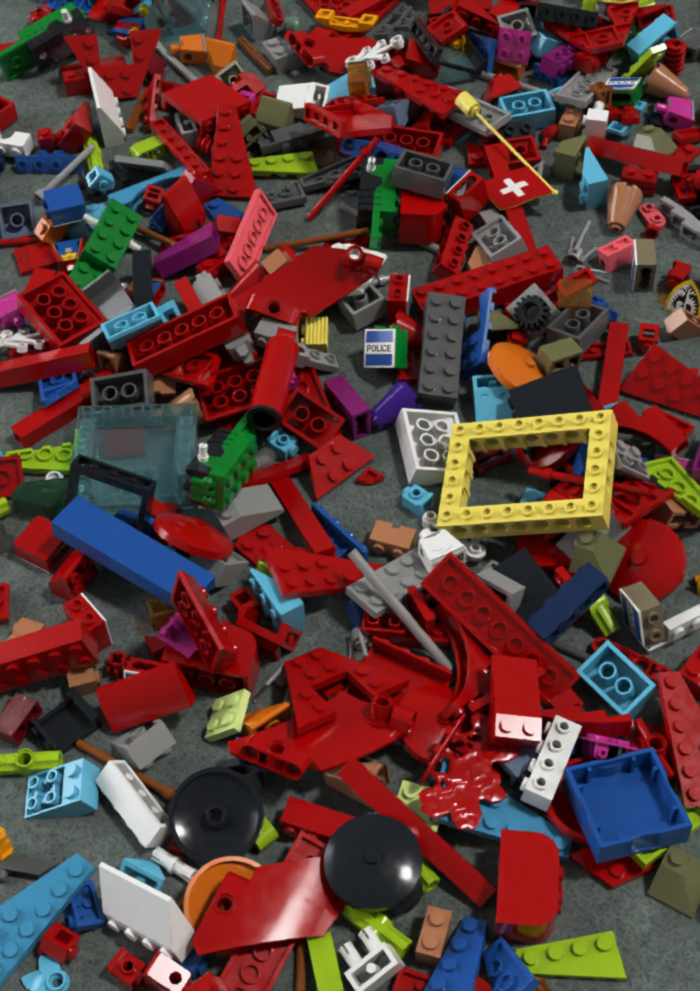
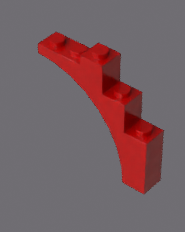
M594 396L589 399L593 411L606 410ZM625 400L621 403H616L611 408L618 422L617 433L635 435L649 440L673 457H676L689 446L688 439L657 405L645 409L640 417Z
M440 603L433 611L450 639L457 665V683L454 695L449 704L439 713L445 721L451 716L456 719L466 711L464 707L468 710L467 704L490 693V678L487 676V673L490 672L488 667L491 665V657L483 648V644Z

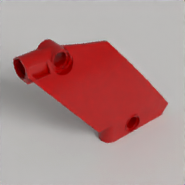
M287 30L284 35L286 41L309 68L324 66L329 73L342 76L352 71L345 67V60L354 55L357 56L366 46H370L372 49L377 43L370 37H326L307 34L306 31L294 32ZM392 48L382 53H388L391 60L386 64H382L381 60H373L376 67L371 71L372 75H375V71L384 65H389L394 69L404 70L407 73L409 65L398 55L399 50Z
M313 245L278 271L234 297V300L241 312L260 319L266 317L298 326L302 315L312 318L359 288L374 276L378 277L384 258L363 252L362 248L357 245H352L348 249ZM350 255H357L359 258L352 259ZM275 308L278 312L271 313L269 310Z
M384 693L374 695L372 703L333 697L327 702L337 711L336 719L298 735L295 718H292L260 732L228 741L227 744L231 755L287 778L299 780L308 768L322 773L345 765L352 756L356 759L362 758L408 735L416 721L417 711L396 704L395 707L392 706L393 699Z
M324 856L259 866L256 868L251 880L228 871L191 942L197 955L202 956L266 943L324 937L343 912L346 904L333 893L327 882L324 870ZM222 905L231 906V908L227 911H221L219 909Z

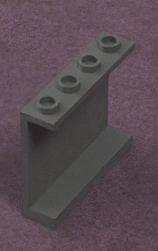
M109 269L81 290L108 321L136 308L119 280ZM101 327L77 344L91 342L95 355L98 350H102L109 345Z

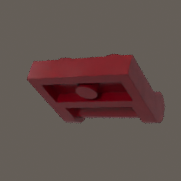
M503 449L473 452L476 457V462L473 463V471L477 476H481L485 471L496 466L513 462V454L511 451H504ZM498 455H501L500 457H497V458H495V459H493V460H490V461H488V462H486V463H484V464H480V463L485 462V461H487V460H489V459H491V458H494V457H496V456H498Z

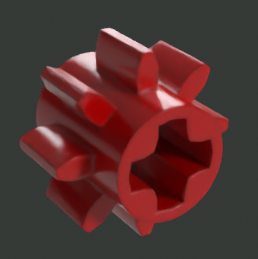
M121 650L113 653L110 652L109 660H104L108 675L113 673L116 679L119 676H123V671L131 659L129 653L124 655Z

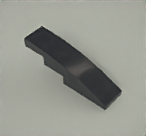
M151 249L132 251L133 300L136 308L153 301Z

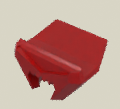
M98 0L87 16L89 20L116 25L118 19L130 18L135 12L133 9L141 3V0Z

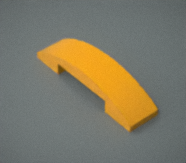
M320 8L314 19L318 23L334 30L361 32L372 28L378 20V15L363 14L359 19L335 16V10Z

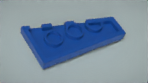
M468 916L463 918L424 991H475L476 977L481 967L480 959L484 953L489 930L487 921Z

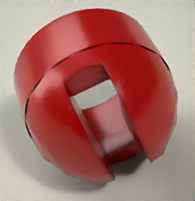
M655 224L647 225L644 230V236L647 239H656L659 235L658 227Z

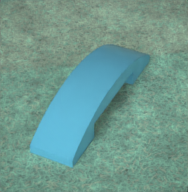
M639 100L633 107L637 109L641 118L647 102ZM621 120L612 121L606 128V131L624 137L633 130L636 124L622 125Z

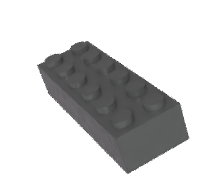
M428 292L424 305L416 404L421 403L423 405L454 408L456 404L466 297Z

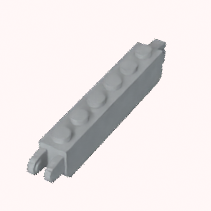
M202 271L195 276L196 281L192 287L202 305L226 294L225 290L221 289L222 285L218 278L214 279L211 273L207 274L206 271ZM244 333L223 343L233 361L242 360L245 366H250L255 361L252 355L255 351L251 346L254 344V341L249 333L246 335Z

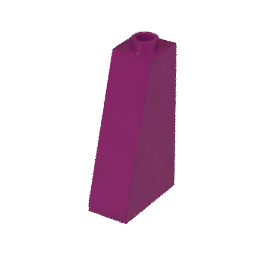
M213 223L206 224L154 256V271L160 274L163 279L219 252L220 235Z
M339 375L323 381L325 395L335 412L346 419L344 426L353 441L371 435L370 408L343 376Z

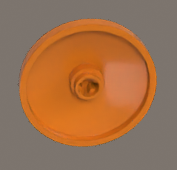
M499 342L491 348L487 355L489 368L498 381L508 390L547 376L536 363V355L519 345Z
M225 856L208 862L194 874L184 894L183 915L195 932L227 872L231 871L251 880L256 868L261 866L260 864L245 857ZM222 905L219 909L221 911H227L231 908V906ZM235 949L212 954L230 958Z

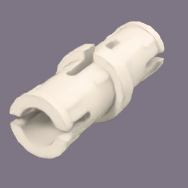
M160 846L155 848L152 853V861L167 869L169 874H175L187 883L190 882L198 871L183 862L182 858L178 855H171Z

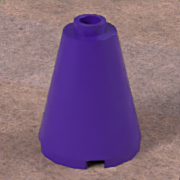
M400 379L371 410V427L373 429L376 427L380 430L395 424L402 408L423 410L421 403L416 404L417 396L405 381L402 382Z

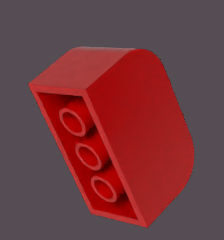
M401 189L398 243L429 245L440 240L442 228L446 227L448 205L446 194L441 200L424 194H417L407 189Z
M225 625L230 642H234L238 648V658L234 665L212 675L198 650L190 658H187L168 644L166 645L161 662L169 663L175 660L190 687L226 695L246 689L251 693L249 698L251 700L260 673V662L256 640L249 631L234 625Z
M501 829L494 942L502 936L508 943L535 945L547 940L554 930L556 915H561V905L563 903L562 882L564 867L559 866V850L557 845L545 834Z

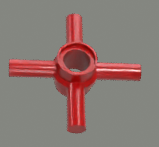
M642 718L636 719L634 724L644 740L642 747L638 750L654 747L667 773L668 780L673 779L676 775L665 758L669 749L668 740L660 734H651Z

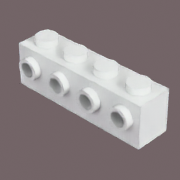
M558 715L555 716L553 723L548 721L543 732L547 737L545 741L542 740L538 744L535 751L539 756L537 759L532 758L527 770L531 772L529 778L525 776L519 790L524 791L520 799L521 801L547 812L582 728L581 725Z
M109 760L95 780L101 792L109 799L113 808L124 819L127 827L134 832L142 846L145 848L162 846L171 834L168 815L125 760Z

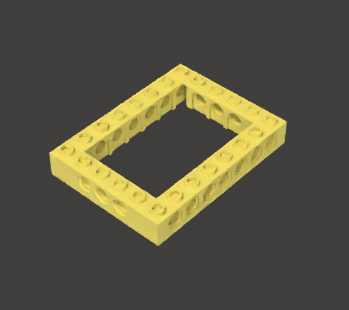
M613 410L453 424L436 525L437 529L447 530L456 539L609 530L618 422ZM581 442L588 444L583 499L467 507L468 497L471 495L469 489L470 482L473 480V463L476 462L473 452H488L489 450L500 449L507 451L511 448L528 449V447L533 446L548 447V445L558 444L566 446L570 443Z

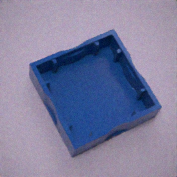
M654 747L621 754L612 759L595 760L564 768L562 786L597 864L688 841L693 825L679 797L672 790L667 773Z

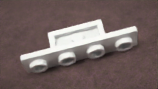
M700 604L664 621L665 639L643 647L647 653L699 629Z

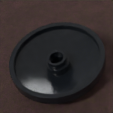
M212 767L195 772L180 784L172 797L168 812L170 833L179 849L188 857L200 863L207 864L214 859L225 856L243 857L255 845L263 828L264 807L260 794L256 787L237 771L222 767Z
M367 814L355 817L341 825L327 844L324 854L326 879L333 893L343 903L354 909L365 912H381L392 909L410 897L420 881L422 874V852L420 845L412 831L395 818L381 814Z

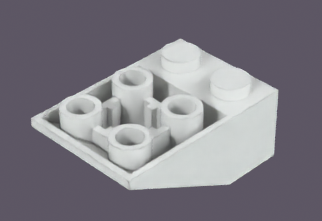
M316 82L279 86L276 99L292 103L294 118L303 119L304 103L325 107L330 86Z

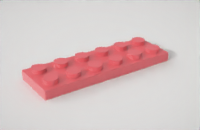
M261 189L254 190L224 260L225 266L232 273L236 281L255 260H260L278 215Z

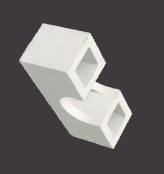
M15 131L10 138L2 139L0 132V151H2L3 156L14 158L16 155H29L34 148L30 133Z

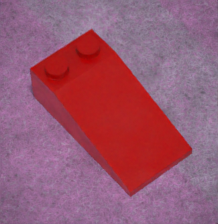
M492 654L489 744L535 749L542 741V715L537 659Z

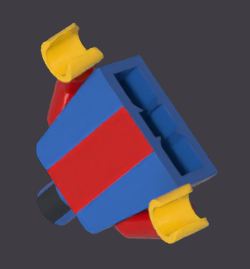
M145 3L139 7L140 12L134 17L120 18L115 26H107V35L114 36L116 44L123 47H131L129 31L146 30L144 16H148L149 7Z

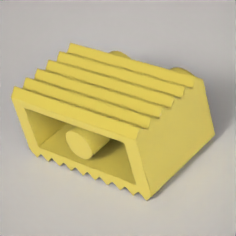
M306 317L305 324H302V335H305V338H301V344H305L306 348L328 353V317Z

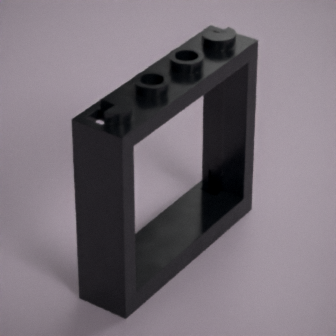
M79 454L70 464L64 508L77 496L80 475L142 496L136 529L147 535L157 481Z

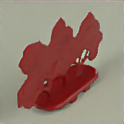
M465 712L454 727L448 726L441 742L435 746L426 766L427 770L419 783V786H423L430 775L435 778L436 783L432 788L424 789L418 794L422 804L421 811L434 819L450 813L452 814V821L459 830L467 828L473 830L477 828L483 815L480 810L479 800L484 799L495 803L507 798L504 788L500 786V774L492 769V764L494 762H509L520 755L518 747L489 744V716L482 712L474 713L471 716L473 729L468 732H460V728L466 718ZM476 728H480L481 732H476L474 730ZM472 735H480L482 739L473 742L468 740L467 737L472 738ZM454 738L462 740L465 745V752L460 757H455L446 751ZM467 743L472 744V749L467 746ZM442 756L450 761L447 773L434 770ZM441 780L447 784L446 787L441 786Z

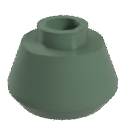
M296 15L286 18V21L283 22V31L298 32L299 18Z

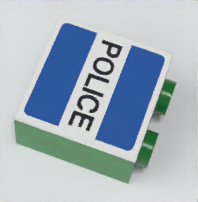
M642 77L609 78L605 85L612 87L611 106H635L643 96Z
M389 325V329H386V326H374V329H365L364 368L407 369L408 330L400 329L398 325Z

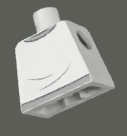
M426 528L420 532L419 537L421 539L418 542V553L428 573L450 551L463 563H466L467 548L447 530L442 529L432 533L429 528Z

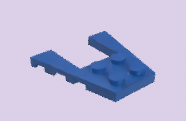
M488 287L479 295L480 329L467 340L466 315H464L460 379L468 380L487 364L490 340L487 339V333L492 328V322H489L490 312L494 311L495 303L491 301L492 294L496 293V288Z

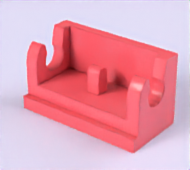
M624 235L598 248L599 265L602 266L605 263V270L610 273L630 263L633 239Z

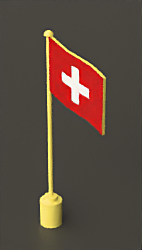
M467 91L460 93L455 100V104L468 118L477 116L526 166L485 180L489 200L499 210H507L536 198L548 195L557 196L558 190H554L479 114L481 105Z

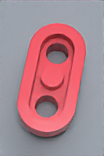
M645 203L640 206L639 216L646 225L655 224L659 231L665 228L666 219L655 205Z

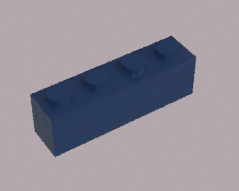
M589 562L584 567H579L574 576L569 581L564 582L553 597H548L543 606L528 617L526 624L546 643L552 645L610 588L608 577Z

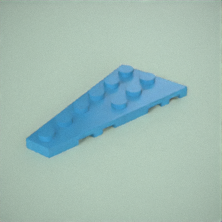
M444 756L439 771L441 773L449 771L450 761ZM441 780V786L446 787L447 784ZM509 795L502 801L495 803L484 799L479 800L480 810L483 815L477 828L462 830L500 842L501 829L539 832L547 835L555 842L559 850L560 861L567 862L569 859L572 839L563 835L553 824ZM450 813L436 819L429 816L430 821L458 829L452 821V814Z
M78 853L0 905V989L97 870Z

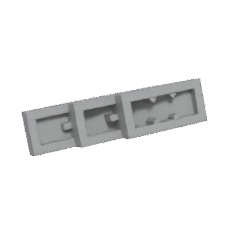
M664 196L660 199L659 211L664 216L670 218L669 224L680 230L679 236L700 247V221L668 197Z

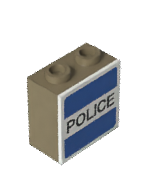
M634 239L630 261L632 291H652L656 272L654 239Z
M642 581L619 589L624 624L639 643L645 647L664 640L665 632L661 603Z

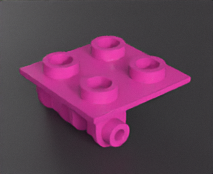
M500 27L496 60L528 65V59L531 56L532 32Z
M175 613L174 617H171L169 622L164 627H161L160 631L156 634L157 638L187 658H190L198 650L178 613Z
M587 732L585 737L579 735L577 737L582 739V754L599 760L607 757L609 745L638 750V748L630 747L629 741Z

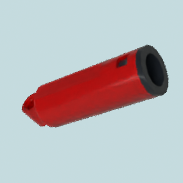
M278 327L276 336L268 339L256 386L253 389L246 414L248 423L260 431H275L282 424L283 413L288 401V392L300 349L295 341L297 334L295 331Z

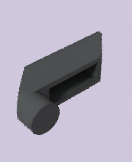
M13 855L0 863V883H6L8 875L38 880L59 866V863L57 861Z

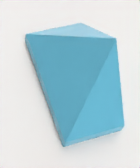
M132 858L123 859L119 871L160 892L162 891L165 877L156 862Z

